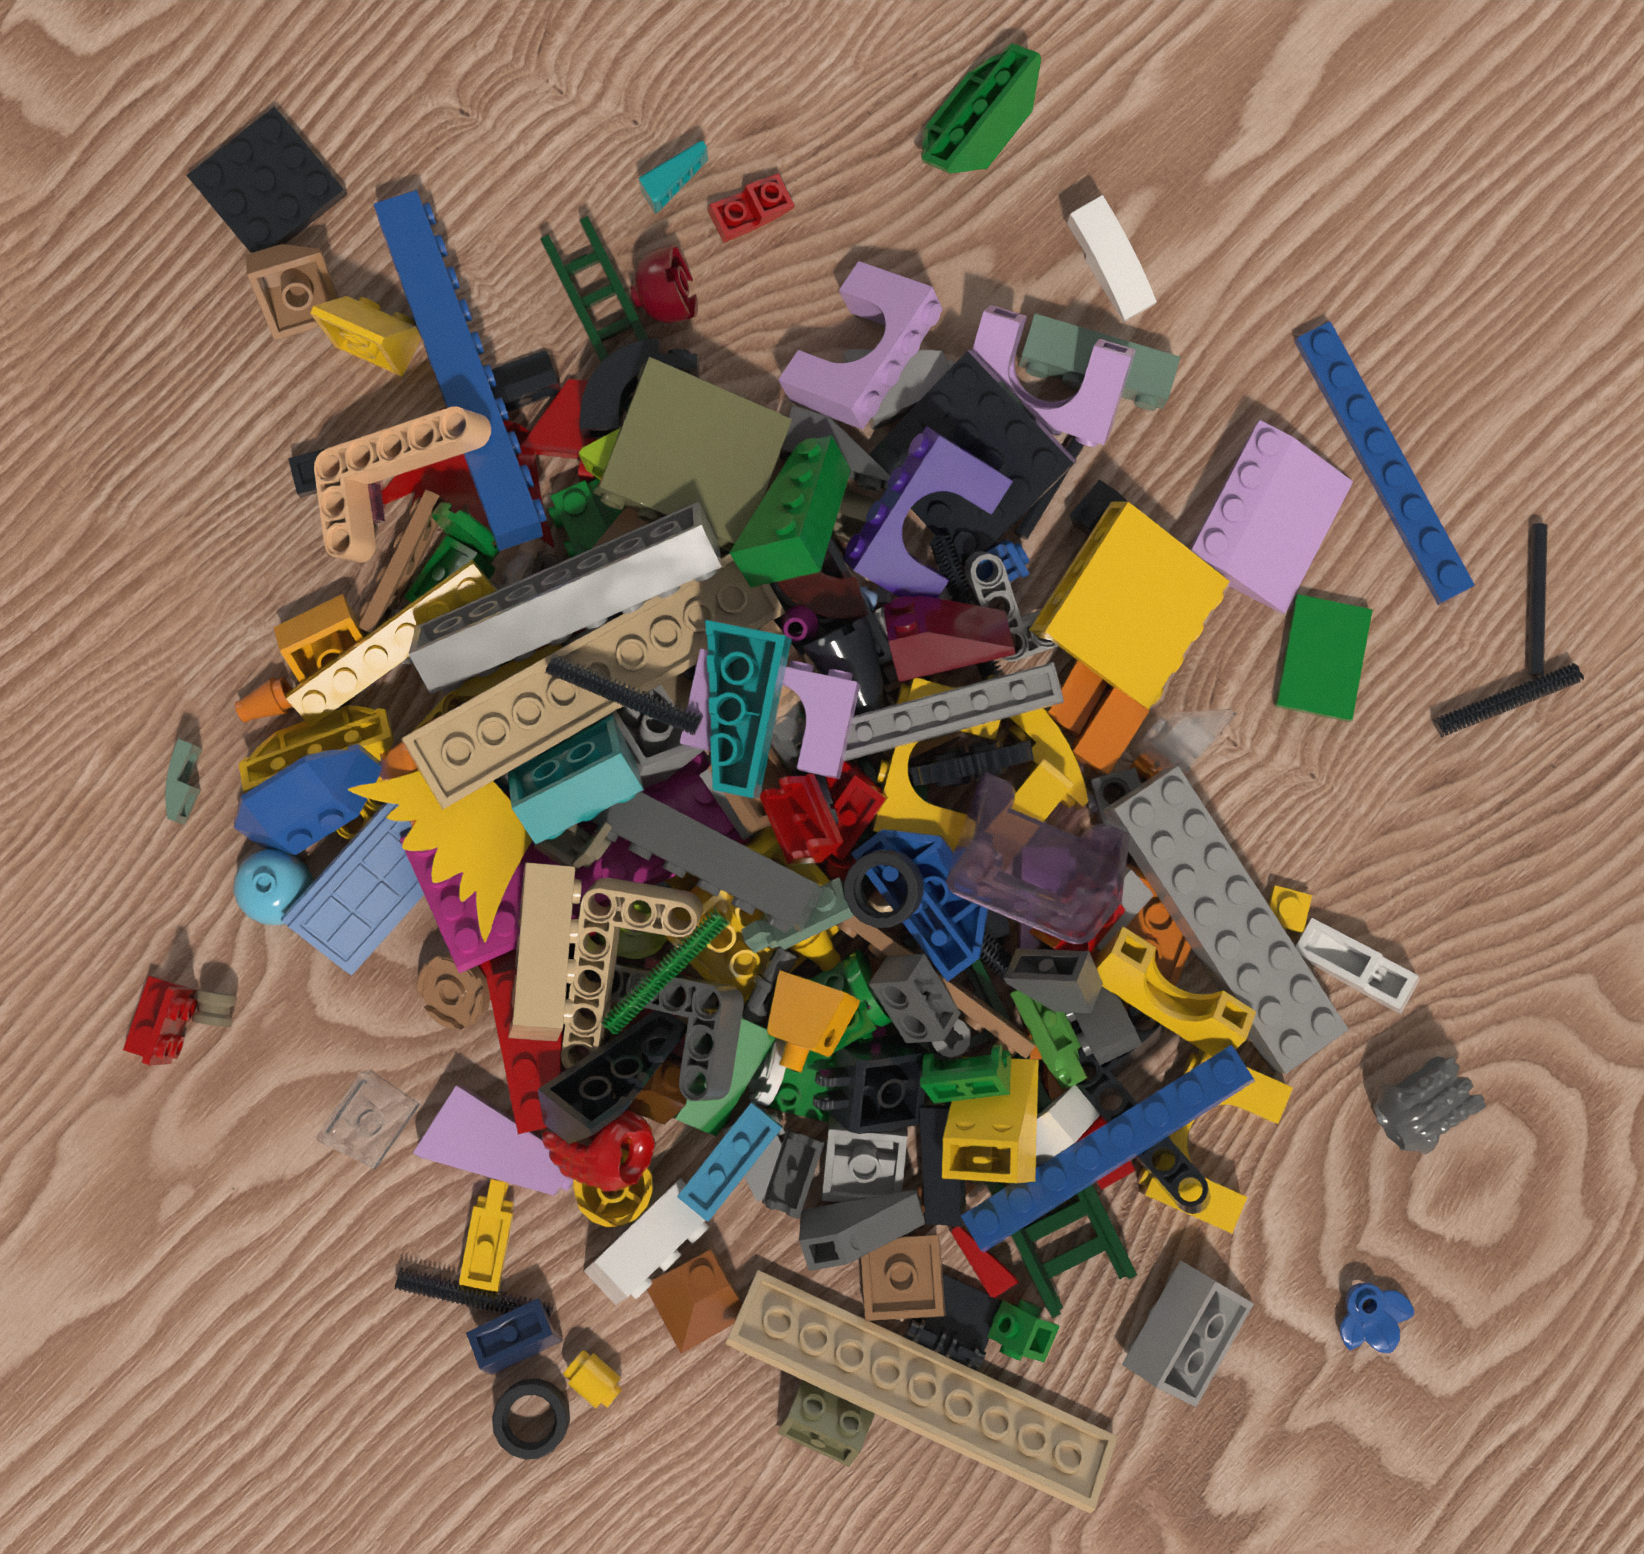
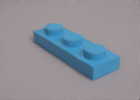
M751 1102L677 1197L704 1220L709 1222L783 1126L758 1105Z

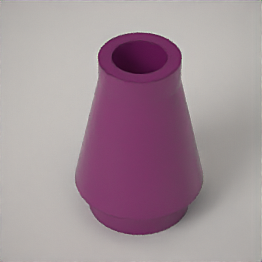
M793 606L787 609L786 613L781 616L780 629L785 636L792 639L791 643L804 644L815 637L818 631V619L811 609L805 606ZM792 622L801 623L803 633L792 632L790 629Z

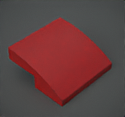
M849 760L843 762L840 779L825 776L833 801V805L830 808H835L839 820L837 828L844 842L832 854L841 861L846 859L888 799L885 793Z

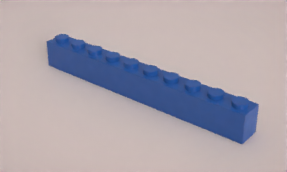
M415 190L373 203L379 225L446 408L458 406L481 414L490 422L491 435L487 443L479 449L463 454L498 550L501 551L542 537L541 522L547 521L540 499L532 500L528 488L534 487L529 469L526 464L519 466L516 454L521 453L516 434L514 431L507 433L503 421L509 420L502 397L494 399L491 388L496 387L494 375L489 364L484 366L481 364L478 355L484 354L483 346L477 331L469 332L466 322L472 321L471 314L465 298L458 300L454 290L460 288L453 266L446 268L442 258L447 257L448 254L441 234L434 236L430 227L436 225V221L429 202L422 204L419 194Z

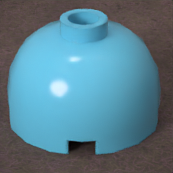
M265 849L251 854L240 864L234 876L233 893L237 905L250 919L264 925H284L285 923L281 921V917L314 882V879L300 856L288 854L281 850Z

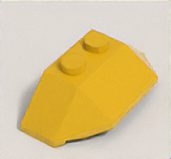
M346 705L334 710L312 727L306 721L274 732L254 750L250 757H245L238 763L244 793H247L297 760L310 754L328 750H347L348 746L359 744L381 762L380 753L388 751L394 742L386 710Z

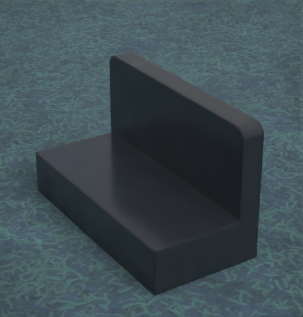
M546 351L492 369L496 387L491 388L494 399L502 397L507 413L555 396L561 390Z

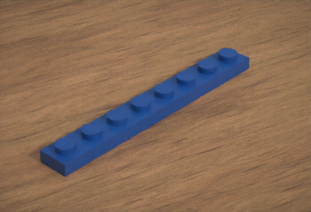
M1331 321L1297 337L1294 341L1437 605L1475 586Z
M1230 1045L1037 1167L1035 1182L1012 1183L961 1215V1218L980 1250L985 1252L1249 1086L1255 1080L1233 1046Z

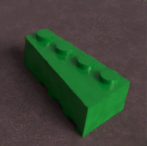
M832 435L818 439L809 438L797 444L729 552L750 588L821 571L851 472Z

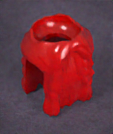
M625 1110L615 1120L592 1136L587 1137L593 1141L589 1146L577 1142L568 1144L560 1136L545 1131L542 1135L545 1149L550 1150L549 1158L554 1165L558 1166L562 1175L579 1183L600 1188L604 1192L617 1191L627 1188L629 1185L638 1184L640 1177L651 1164L656 1146L650 1125L644 1118L629 1110ZM621 1148L629 1153L625 1162L620 1166Z

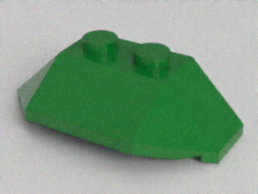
M1011 43L1003 49V53L990 57L969 71L924 127L923 151L921 152L923 163L949 174L988 169L1033 112L1042 59L1040 54Z

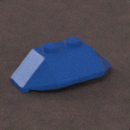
M359 744L348 746L347 750H328L306 755L241 796L233 822L234 828L258 846L297 855L359 816L368 798L348 791V788L376 783L380 776L381 762Z
M882 829L852 852L851 855L857 861L859 858L877 850H895L907 855L918 866L923 878L924 895L919 908L909 919L903 921V924L948 982L980 958L990 899L942 836ZM877 865L869 869L866 875L893 910L897 909L904 902L907 894V884L903 875L896 868L888 865Z

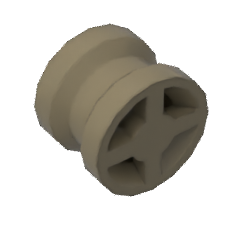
M197 990L196 999L199 1002L198 1011L193 1013L192 1022L231 1027L233 1019L230 1016V1009L236 1004L237 996Z

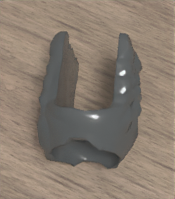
M1436 1056L1431 1058L1421 1070L1409 1075L1396 1086L1384 1084L1380 1087L1378 1099L1373 1106L1376 1119L1384 1128L1386 1136L1398 1145L1400 1150L1419 1152L1426 1155L1435 1149L1441 1134H1445L1451 1127L1457 1126L1460 1122L1467 1120L1469 1116L1477 1114L1486 1107L1481 1094H1469V1091L1474 1087L1472 1081L1468 1077H1457L1460 1066L1458 1063H1455L1456 1059L1454 1057L1444 1059V1057Z

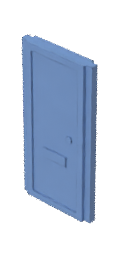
M384 803L281 917V921L351 976L424 895L400 841V838L407 836L412 826L409 821H393L386 818L391 811L399 806L398 804Z

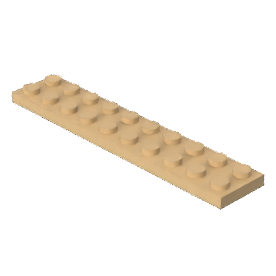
M729 554L721 559L722 567L717 569L716 574L711 578L701 582L691 580L680 585V589L676 593L665 598H659L657 595L645 601L644 605L638 610L620 615L554 653L557 654L556 658L559 655L561 656L560 660H563L565 657V662L570 659V664L573 661L575 662L574 666L579 663V668L584 665V670L589 667L588 672L593 669V674L598 671V676L603 673L602 678L607 675V680L612 677V682L616 679L617 684L621 681V686L626 683V688L630 685L631 690L635 687V691L640 689L639 693L641 694L642 691H645V694L697 664L700 649L708 650L705 620L757 630L786 612L769 583L750 588ZM553 653L408 734L401 741L443 810L623 707L622 704L612 702L606 699V697L603 698L585 690V688L582 689L545 673L546 667L554 655Z
M757 1270L727 1338L726 1345L1090 1514L1096 1509L1118 1436Z

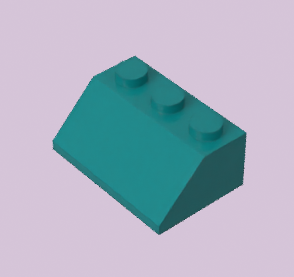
M613 715L568 737L507 772L512 809L535 845L546 839L557 838L567 828L581 821H590L597 817L601 811L617 803H625L643 790L639 769Z

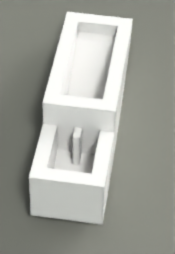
M1101 195L1070 213L1067 225L1084 250L1087 265L1122 321L1126 322L1155 305L1157 301L1142 266L1104 196Z
M1311 918L1296 945V949L1303 959L1399 1014L1403 1012L1419 983V975L1384 958L1381 953L1314 918Z

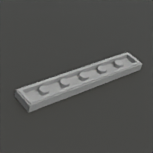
M1054 662L856 715L853 717L844 761L1064 703Z

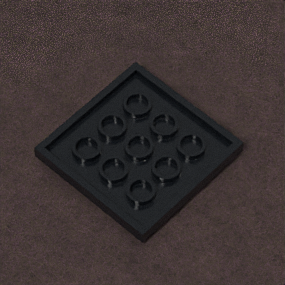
M967 350L869 453V456L891 476L893 471L901 467L908 457L909 447L913 439L918 434L923 433L928 426L1013 481L992 515L962 496L948 491L930 493L919 499L911 507V510L936 536H951L947 539H952L949 544H954L950 549L955 548L952 553L957 552L955 557H959L958 560L964 566L970 555L975 552H985L992 547L1077 462L972 350Z

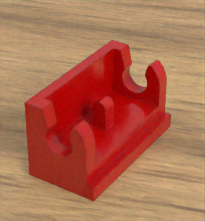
M807 774L806 776L781 778L778 780L781 788L764 790L760 795V800L787 864L821 863L844 842L814 774Z

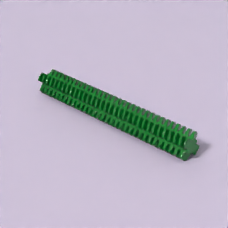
M715 908L713 909L714 914L712 912L709 913L711 917L706 915L708 920L706 921L703 918L704 924L699 922L701 927L696 926L697 931L693 930V935L689 934L690 938L685 936L686 942L683 939L681 940L683 945L678 943L679 948L674 947L675 952L671 950L672 955L667 954L668 959L664 957L663 960L665 962L660 961L661 966L657 964L656 967L658 969H652L654 973L649 971L650 977L646 974L647 980L642 978L643 984L639 981L640 987L635 985L636 991L632 988L633 994L628 992L629 998L625 995L624 998L626 1000L621 999L622 1004L618 1002L617 1005L619 1007L614 1006L615 1011L611 1009L610 1012L612 1014L607 1013L608 1018L603 1017L605 1020L604 1022L601 1021L603 1026L608 1028L610 1032L618 1034V1031H621L625 1024H628L632 1017L639 1013V1010L641 1011L643 1007L647 1006L646 1003H650V1000L654 999L657 993L661 992L664 986L668 985L672 981L671 979L675 978L679 974L678 972L686 967L685 965H688L689 962L696 958V955L700 954L704 950L703 948L707 947L714 940V937L718 936L721 930L729 925L730 921Z

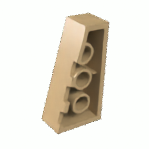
M526 863L519 916L520 935H518L515 959L517 975L514 978L512 992L514 1013L513 1020L509 1024L508 1038L557 1041L563 1030V1024H571L573 1000L565 999L566 983H574L576 960L568 959L569 943H577L579 924L578 919H571L572 903L579 904L581 896V880L574 879L575 867Z

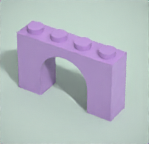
M858 261L839 289V292L850 313L885 326L882 340L868 355L849 363L829 362L798 350L778 381L791 402L863 430L870 418L878 412L880 403L890 388L898 382L900 373L910 358L918 352L922 340L930 328L937 323L943 309L932 286Z
M993 305L987 307L983 311L972 351L1051 434L1061 435V432L1076 436L1075 440L1083 445L1096 447L1098 443L1104 445L1110 436L1136 350L1099 339L1093 347L1080 390L1072 397L1062 401H1044L1032 396L1024 389L1019 382L1015 370V356L1027 316Z
M700 649L686 713L691 710V715L694 712L696 713L695 717L700 714V719L703 717V720L695 735H691L685 732V730L682 731L679 743L688 747L711 751L709 672H707L708 650ZM790 661L789 667H786L782 686L793 690L800 697L806 711V729L797 769L840 779L860 685L856 681H851L853 676L851 673L829 669L827 676L813 673V665Z

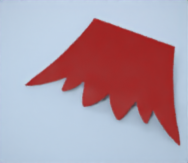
M503 421L507 433L515 432L521 448L530 431L515 422ZM464 454L396 475L371 502V508L378 507L415 492L412 501L413 506L419 497L422 498L425 490H428L452 504L449 511L455 514L468 503L471 516L485 528L489 525ZM536 464L535 476L531 477L534 487L528 488L532 500L539 498L543 507ZM541 522L543 536L540 538L554 548L548 522Z

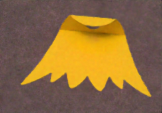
M419 770L397 778L348 788V791L368 799L398 804L399 806L386 816L389 820H416V823L405 837L402 848L408 851H425L438 848L432 865L431 876L433 883L445 881L463 872L459 890L460 901L464 902L476 891L478 923L482 939L485 943L504 892L524 853L533 841L514 813L511 800L492 781L442 810Z

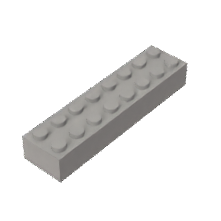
M700 502L694 503L416 626L409 656L431 695L441 690L443 693L454 691L463 685L464 680L477 674L479 677L488 676L500 668V664L511 659L522 661L536 652V648L548 643L552 646L561 644L568 640L572 633L584 627L587 630L595 629L603 625L609 616L622 611L623 614L634 612L644 605V601L657 595L659 598H665L676 593L680 589V585L691 580L701 582L711 578L716 574L717 569L722 567L718 540Z
M1179 766L1163 769L1102 810L1217 989L1227 992L1256 1011L1248 1036L1271 1071L1287 1074L1349 1030Z

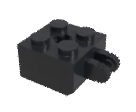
M901 1034L876 1037L871 1042L860 1045L856 1040L837 1050L835 1068L818 1070L816 1072V1084L828 1088L833 1087V1090L816 1093L813 1097V1105L817 1109L830 1110L831 1117L849 1132L857 1134L920 1125L919 1108L924 1106L925 1091L920 1085V1078L922 1077L924 1055L930 1052L917 1042L906 1043Z

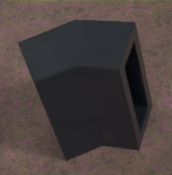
M1099 479L1069 516L1072 524L1089 537L1111 502L1128 501L1118 491Z

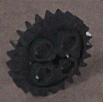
M987 740L971 743L968 745L969 753H966L964 745L945 749L944 753L930 757L929 762L908 767V777L912 786L936 783V787L952 784L953 786L969 784L972 782V774H974L976 782L994 778V775L1010 770L1009 766L1034 759L1030 740L1004 745L1003 740L987 743Z

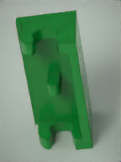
M1001 1044L993 1045L991 1055L941 1061V1059H934V1053L925 1054L920 1085L933 1103L1009 1095L1011 1054L1008 1050L1002 1051Z

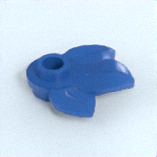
M1368 1282L1355 1284L1346 1294L1345 1301L1348 1312L1340 1323V1336L1349 1350L1357 1348L1366 1341L1378 1352L1392 1353L1400 1341L1398 1323L1414 1316L1413 1306L1397 1290L1381 1291L1376 1285ZM1371 1299L1369 1305L1362 1309L1364 1301Z

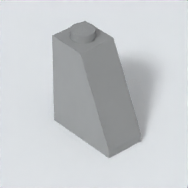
M847 350L843 352V363L859 360L873 350ZM918 350L900 373L898 382L890 388L880 403L876 415L870 418L869 423L872 429L875 430L905 417L955 364L952 359L947 361L943 351Z

